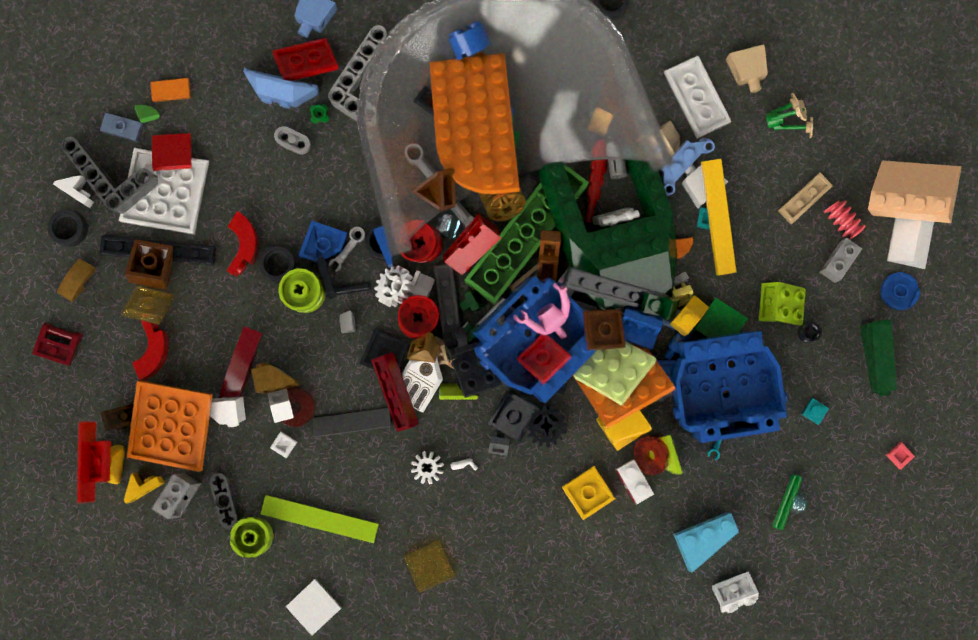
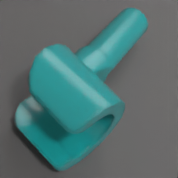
M717 440L713 448L707 451L708 457L712 451H716L717 455L714 460L719 459L720 453L718 449L722 440Z

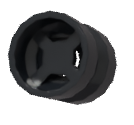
M814 322L804 324L798 331L800 340L805 343L816 341L822 335L820 325Z

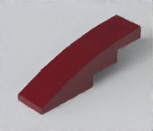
M245 326L243 327L219 398L241 397L250 376V369L257 355L256 350L263 333Z

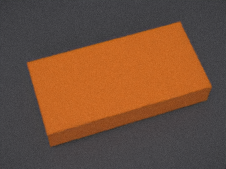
M188 78L150 82L153 102L191 98L190 81Z

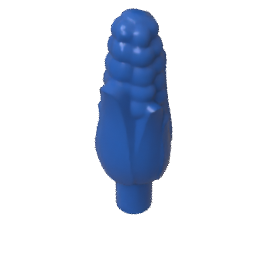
M696 325L686 336L678 332L670 340L668 350L664 354L667 360H670L674 354L679 353L678 342L688 341L692 337L691 334Z

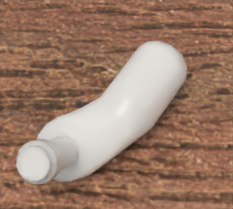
M471 458L451 463V469L453 470L464 468L468 464L474 470H477L478 467L472 462L473 459Z

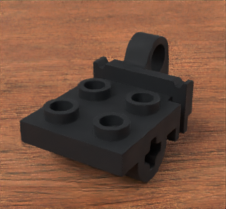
M463 327L442 335L449 354V360H452L451 365L455 371L457 385L462 390L464 398L502 385L501 380L490 369L486 370L479 363L481 360L476 356L474 347L480 341L468 344Z

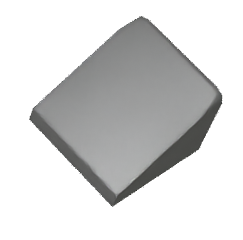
M347 311L340 314L341 332H355L354 313Z

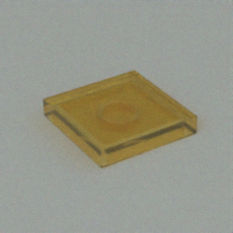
M137 286L124 306L122 316L160 325L174 300V295Z
M440 540L404 556L419 593L455 577Z

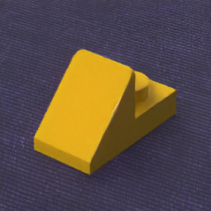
M132 473L124 502L126 504L132 503L163 485L165 482L162 476L155 477L152 475L144 480L145 484H143L139 475Z

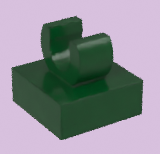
M468 322L463 326L467 334L468 344L478 340L472 333L479 326L478 324L474 328Z

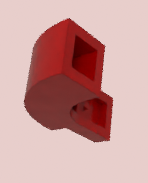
M239 211L236 212L227 226L236 233L239 239L238 253L227 269V272L236 278L245 271L246 262L254 265L259 251L257 232L251 222Z
M148 315L140 318L148 338L147 350L139 360L132 362L138 379L141 381H146L158 373L166 361L169 349L166 331H157L159 329L157 320Z

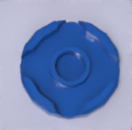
M904 272L893 273L882 282L880 288L881 298L892 309L906 310L914 306L918 301L920 288H918L916 279L910 274Z

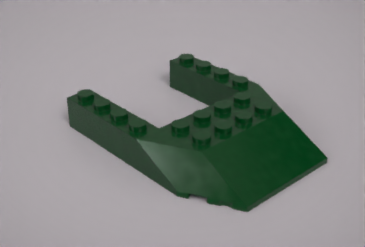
M648 140L632 143L622 151L645 218L587 233L563 161L545 164L538 171L557 231H561V243L569 267L665 295L672 293L677 257L673 212ZM587 294L592 300L596 301L601 310L618 309L628 306L627 304Z

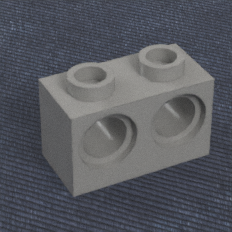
M848 238L843 239L819 272L834 283L842 280L862 248Z

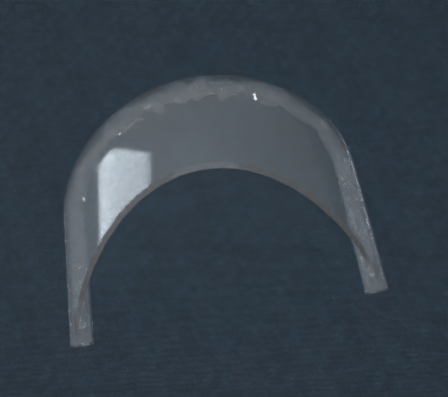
M434 0L428 4L425 2L420 5L421 8L413 14L409 13L388 32L389 36L377 46L374 51V57L367 64L361 79L359 99H357L358 130L391 256L411 250L409 238L428 221L442 212L410 192L437 171L444 170L437 153L434 116L414 103V99L424 86L432 90L429 62L456 59L448 40L450 38L449 33L458 29L464 31L466 30V25L475 21H480V24L483 23L492 44L481 51L485 55L505 53L510 105L514 110L512 114L513 131L520 132L516 147L518 175L539 170L545 164L563 161V164L600 159L649 161L653 171L674 164L621 33L616 30L612 21L605 17L599 8L589 0ZM477 53L472 54L468 57H474ZM455 182L456 203L476 193Z

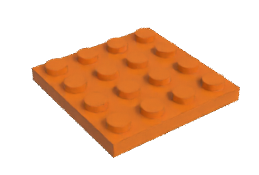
M632 344L633 346H635V347H637V348L643 350L644 352H646V353L652 355L651 352L649 351V349H646V348H644V347H641V346ZM657 361L622 406L575 379L607 429L675 390L674 384Z
M141 380L137 381L127 458L197 472L202 471L213 394Z

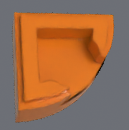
M693 237L676 239V259L684 257L690 251L693 245Z

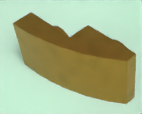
M79 258L64 277L57 290V294L74 302L85 290L84 284L96 272L95 267Z

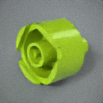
M249 517L238 521L230 533L232 549L239 556L246 558L257 557L265 553L272 545L274 539L272 527L266 520L260 517ZM253 533L255 535L254 540L250 541V534Z

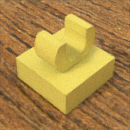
M684 282L681 283V288L676 289L674 286L672 291V297L680 299L678 307L687 304L693 297L692 287L690 285L686 286Z

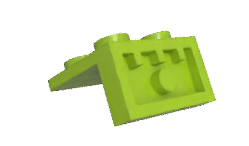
M781 282L762 283L759 321H779L802 326L805 288Z

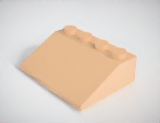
M882 161L871 191L868 210L872 216L951 223L962 167Z

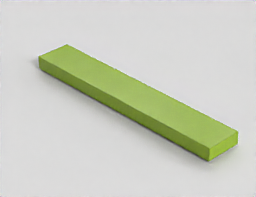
M265 495L261 515L371 543L375 541L379 523Z

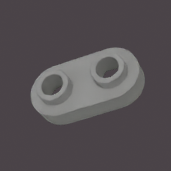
M282 126L274 133V138L280 146L297 154H306L311 148L308 137L291 128ZM283 135H288L286 140H282ZM300 143H305L303 148L298 147Z

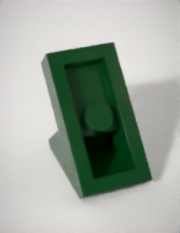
M645 292L640 311L670 320L676 316L680 299Z

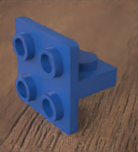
M626 306L622 316L625 341L652 350L657 335L662 328L663 317L643 313L640 311L641 308Z

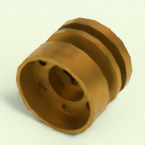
M521 189L518 192L502 194L478 193L488 217L494 221L512 219L520 214L526 204Z

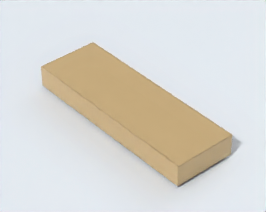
M818 173L778 211L792 224L833 185L821 173Z

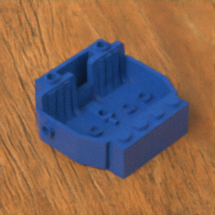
M533 276L526 278L472 333L480 340L474 347L476 356L481 360L479 363L486 370L490 369L506 386L533 394L540 402L546 403L597 350L587 351L583 319L584 310L568 295L570 301L569 317L561 326L567 336L564 339H560L555 331L547 335L567 351L571 358L544 385L516 360L541 334L531 329L525 323L516 321L513 315L520 319L522 317L520 310H523L531 320L540 325L536 315L540 309L549 303H553L559 309L562 307L559 290L553 286L555 283L560 288L562 283H557L550 278L539 281ZM523 294L527 300L511 310L509 307ZM503 315L505 318L502 324L499 325L496 320ZM495 329L496 331L490 335L489 331ZM527 329L531 332L529 337L525 336V330Z
M746 331L678 342L680 358L676 359L671 381L675 386V390L672 391L674 401L673 413L676 422L681 428L691 432L692 438L704 443L780 431L778 419L787 417L786 402L788 401V396L783 388L780 365L768 346L763 345L761 331ZM730 360L734 362L732 367L728 366ZM711 363L715 365L713 370L709 369ZM725 390L728 391L727 397H723V392ZM738 421H745V422H747V423H754V424H747V425L735 426V422H738Z

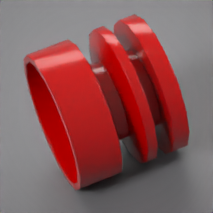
M412 221L406 223L397 234L396 244L398 251L404 258L418 263H428L434 261L440 255L443 249V238L436 227L422 221ZM420 241L426 242V243H425V246L419 244V242H420Z
M414 295L408 297L399 307V328L406 336L417 339L429 332L433 333L438 323V308L433 300L426 296ZM414 315H421L422 322H414Z

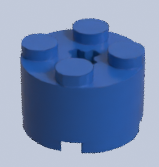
M480 21L466 25V30L464 31L458 29L449 33L450 38L448 40L457 60L463 59L462 57L466 55L468 57L492 45L483 23L480 24Z

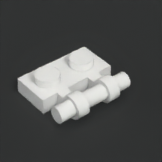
M623 208L592 217L593 225H600V228L617 226V223L631 222L633 219L639 218L640 215L638 210L634 211L633 208Z

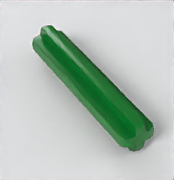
M792 474L773 522V527L776 529H784L802 482V477Z

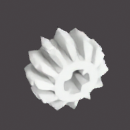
M424 451L422 452L424 459L419 455L415 456L419 463L412 461L411 464L417 466V469H412L411 472L415 473L418 471L419 474L414 479L417 480L422 476L421 484L425 483L426 478H428V483L432 484V476L436 481L439 480V477L435 474L436 472L443 474V471L438 470L437 467L444 466V463L437 464L436 462L440 459V456L433 460L434 452H430L429 458H427V453ZM424 463L432 464L431 472H423L422 468L424 467L422 466Z

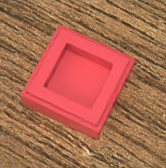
M899 442L886 454L898 469H902L915 457L902 442Z

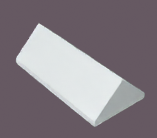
M895 218L887 261L925 269L934 222Z

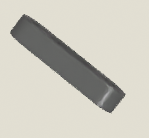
M216 473L211 476L209 483L219 522L222 527L230 529L239 521L228 477L223 473ZM218 476L220 479L224 480V482L221 483L222 489H227V492H220L217 494L216 491H219L220 487L219 485H215L214 481H217ZM222 495L229 497V504L227 506H222L219 503V498ZM232 508V511H228L229 516L234 518L231 521V525L228 522L225 523L224 519L227 518V513H222L221 510Z

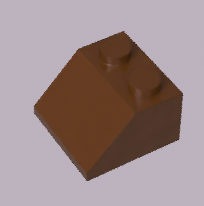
M135 239L125 271L128 282L167 290L172 272L173 246Z

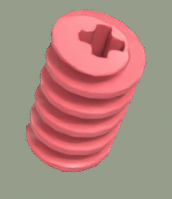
M846 200L837 201L826 209L824 213L831 212L828 218H836L833 225L840 224L838 231L845 230L842 236H850L849 240L862 232L866 225L858 226L861 219L854 220L855 212L849 214L851 206L844 208L847 203Z

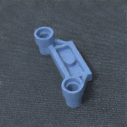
M702 138L698 142L691 143L686 140L660 168L663 171L662 183L665 191L666 187L670 186V190L666 192L667 196L675 192V182L702 153L708 154L714 150L715 144L711 139ZM707 143H709L708 149L705 148Z

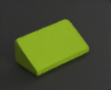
M441 383L439 386V399H478V394L464 398L463 392L459 389L457 383Z

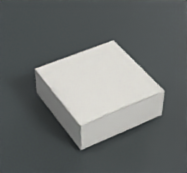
M280 431L270 448L283 457L288 458L297 441Z

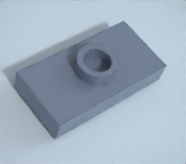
M105 113L100 131L138 142L143 124Z

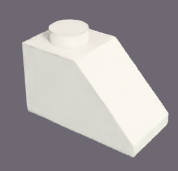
M243 397L213 398L210 416L220 425L227 424L228 427L239 426L240 422L246 420Z

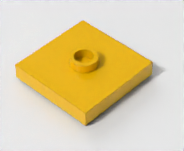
M595 466L562 486V489L582 520L615 500L614 495Z

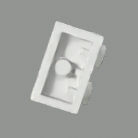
M749 572L712 585L722 613L726 611L727 613L734 612L739 606L744 604L745 606L752 605L758 599L759 592Z

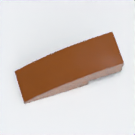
M541 230L537 279L539 281L547 278L556 281L561 231Z

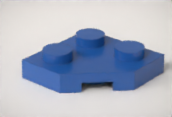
M311 220L299 257L317 263V258L323 256L325 259H328L343 250L348 233Z

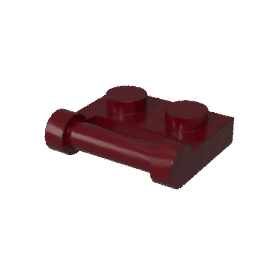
M44 322L32 354L71 366L83 335L78 332L72 333L53 327L52 324ZM50 333L69 339L71 342L68 346L47 339V336Z

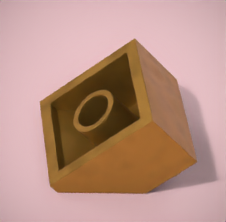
M268 362L257 364V368L251 369L257 393L266 394L301 385L300 381L279 368L268 364Z

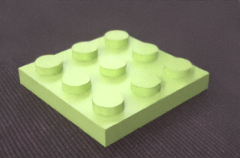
M626 341V348L597 350L574 374L575 379L621 406L656 362L654 356Z

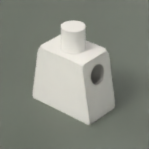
M692 164L685 171L688 177L684 179L682 185L695 206L700 208L706 202L702 167L699 166L696 169ZM724 178V183L726 185L728 181Z

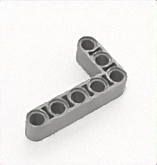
M380 25L374 26L369 31L328 93L331 104L336 109L367 128H373L378 124L377 112L374 108L353 96V94L388 42L387 32ZM377 34L384 35L382 39H375ZM368 49L373 50V53L370 55L364 54ZM358 64L363 65V68L360 70L354 69ZM350 79L353 81L349 86L344 85L346 80ZM336 95L343 96L339 101L333 100ZM351 105H358L357 110H349ZM369 114L374 115L371 121L365 120V117Z

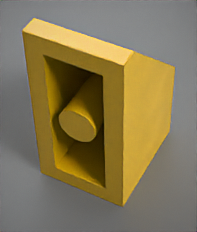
M694 295L670 325L680 334L686 336L703 317L709 307Z

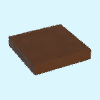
M621 309L583 311L587 351L626 348Z

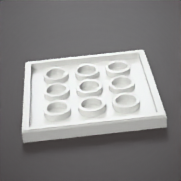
M134 148L128 178L137 170L144 168L157 176L158 184L127 212L120 214L119 221L195 235L209 161L192 158V168L153 171L152 151ZM149 176L144 179V183L148 181ZM134 188L130 190V195L134 192Z

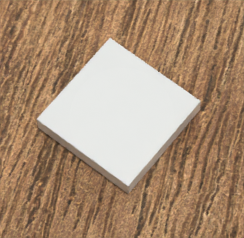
M314 579L286 606L311 635L316 633L342 608L317 579Z

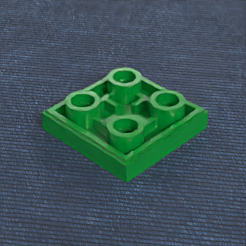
M715 297L694 330L706 338L739 333L748 318Z

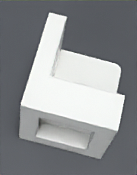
M416 270L412 280L414 285L410 286V289L413 291L409 294L428 297L435 281L434 278L421 274L420 271Z
M287 389L267 393L274 423L292 419L293 413Z

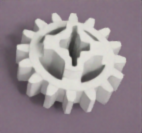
M398 265L397 268L395 266L391 267V270L386 268L384 275L380 273L381 279L376 280V283L379 285L374 288V290L378 291L375 295L379 298L378 301L388 307H391V305L397 307L398 303L402 304L403 299L408 298L407 294L413 291L410 289V286L414 285L410 281L413 278L409 274L410 272Z

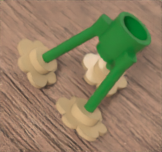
M791 93L792 98L789 99V104L771 110V113L766 114L769 128H774L775 131L781 129H806V133H809V138H812L814 128L813 117H810V122H806V125H780L784 123V117L795 114L801 117L802 120H807L803 100H798L794 93ZM790 107H792L793 109H795V110H793V111L786 112V113H783V114H782V112H781V111H784V110H786V109H788V108H790Z

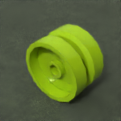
M297 268L289 271L282 277L279 283L278 292L281 301L285 306L299 313L313 312L325 300L326 290L323 281L319 276L306 269Z

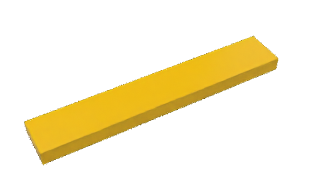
M722 160L701 162L716 275L736 273Z

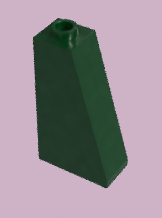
M891 319L861 325L860 331L872 394L878 393L879 397L891 395L890 391L897 390Z

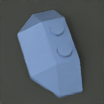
M247 68L243 70L258 97L267 104L275 102L284 108L298 107L318 95L320 91L318 86L297 80L287 81L283 80L280 76Z

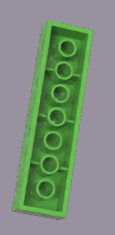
M564 164L577 201L586 190L589 182ZM541 182L526 200L524 209L520 214L513 217L501 232V239L483 255L465 278V283L493 305L498 303L539 250L541 230L554 231L556 228Z

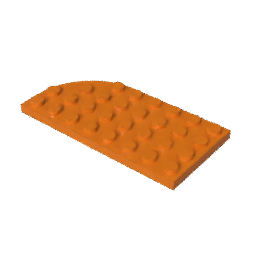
M505 53L467 57L460 60L451 59L429 62L436 147L444 170L454 168L455 172L452 177L455 182L474 192L502 194L520 191Z

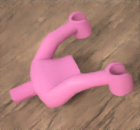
M554 283V288L559 290L561 309L557 308L553 303H549L540 309L536 314L540 325L531 320L523 310H520L522 312L520 319L516 315H513V318L519 323H525L539 334L547 335L555 331L560 339H564L567 334L561 326L569 317L570 301L566 291L567 288L563 286L559 288Z

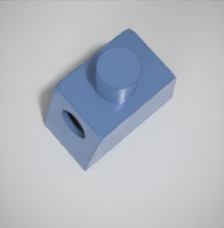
M299 0L295 12V19L297 23L301 24L298 34L308 38L311 30L321 33L336 13V3L331 0Z

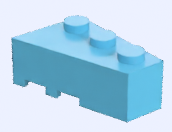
M726 512L673 535L686 567L692 573L739 531L732 514Z

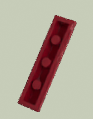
M391 352L371 359L396 431L399 432L417 426L419 422L394 353Z

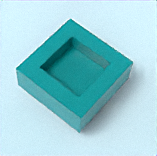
M700 208L696 227L710 230L708 211L706 208Z
M811 398L801 415L819 425L829 408Z

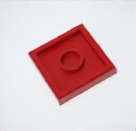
M190 133L152 136L153 171L192 168Z
M541 334L516 360L544 385L571 358V355L548 335Z

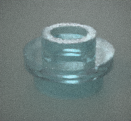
M796 495L791 508V510L795 511V514H798L799 511L803 512L806 507L807 501L804 500L805 496L803 495L801 497Z

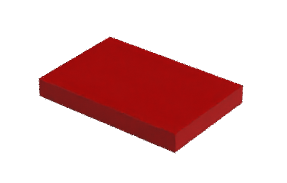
M326 38L272 51L283 80L294 81L338 70V63Z

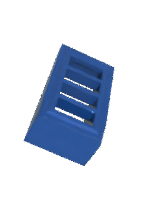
M386 224L374 229L373 232L388 267L391 268L393 267L390 230Z

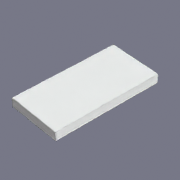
M699 56L664 71L696 138L731 123V119Z

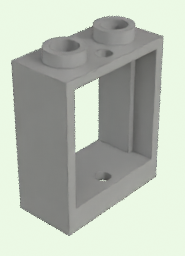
M186 473L173 474L152 509L167 519L181 517L202 483Z

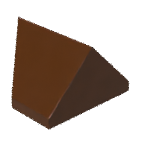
M450 168L437 171L410 192L441 211L456 207L455 180L452 177L455 169Z

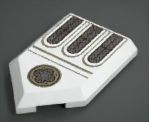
M438 357L435 363L409 360L402 372L412 405L418 411H425L443 381Z

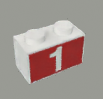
M630 460L615 469L635 504L654 495L635 460Z

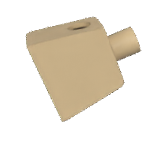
M760 45L729 53L726 61L739 86L748 84L751 93L760 91L762 89L760 80H763L768 73L765 46Z

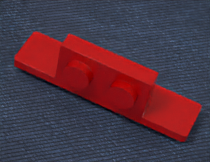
M80 421L78 423L77 502H95V482H110L111 441H96V422Z

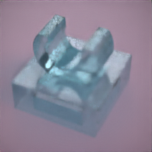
M444 214V217L438 219L442 222L441 227L436 228L439 233L448 238L455 239L460 221L451 215Z

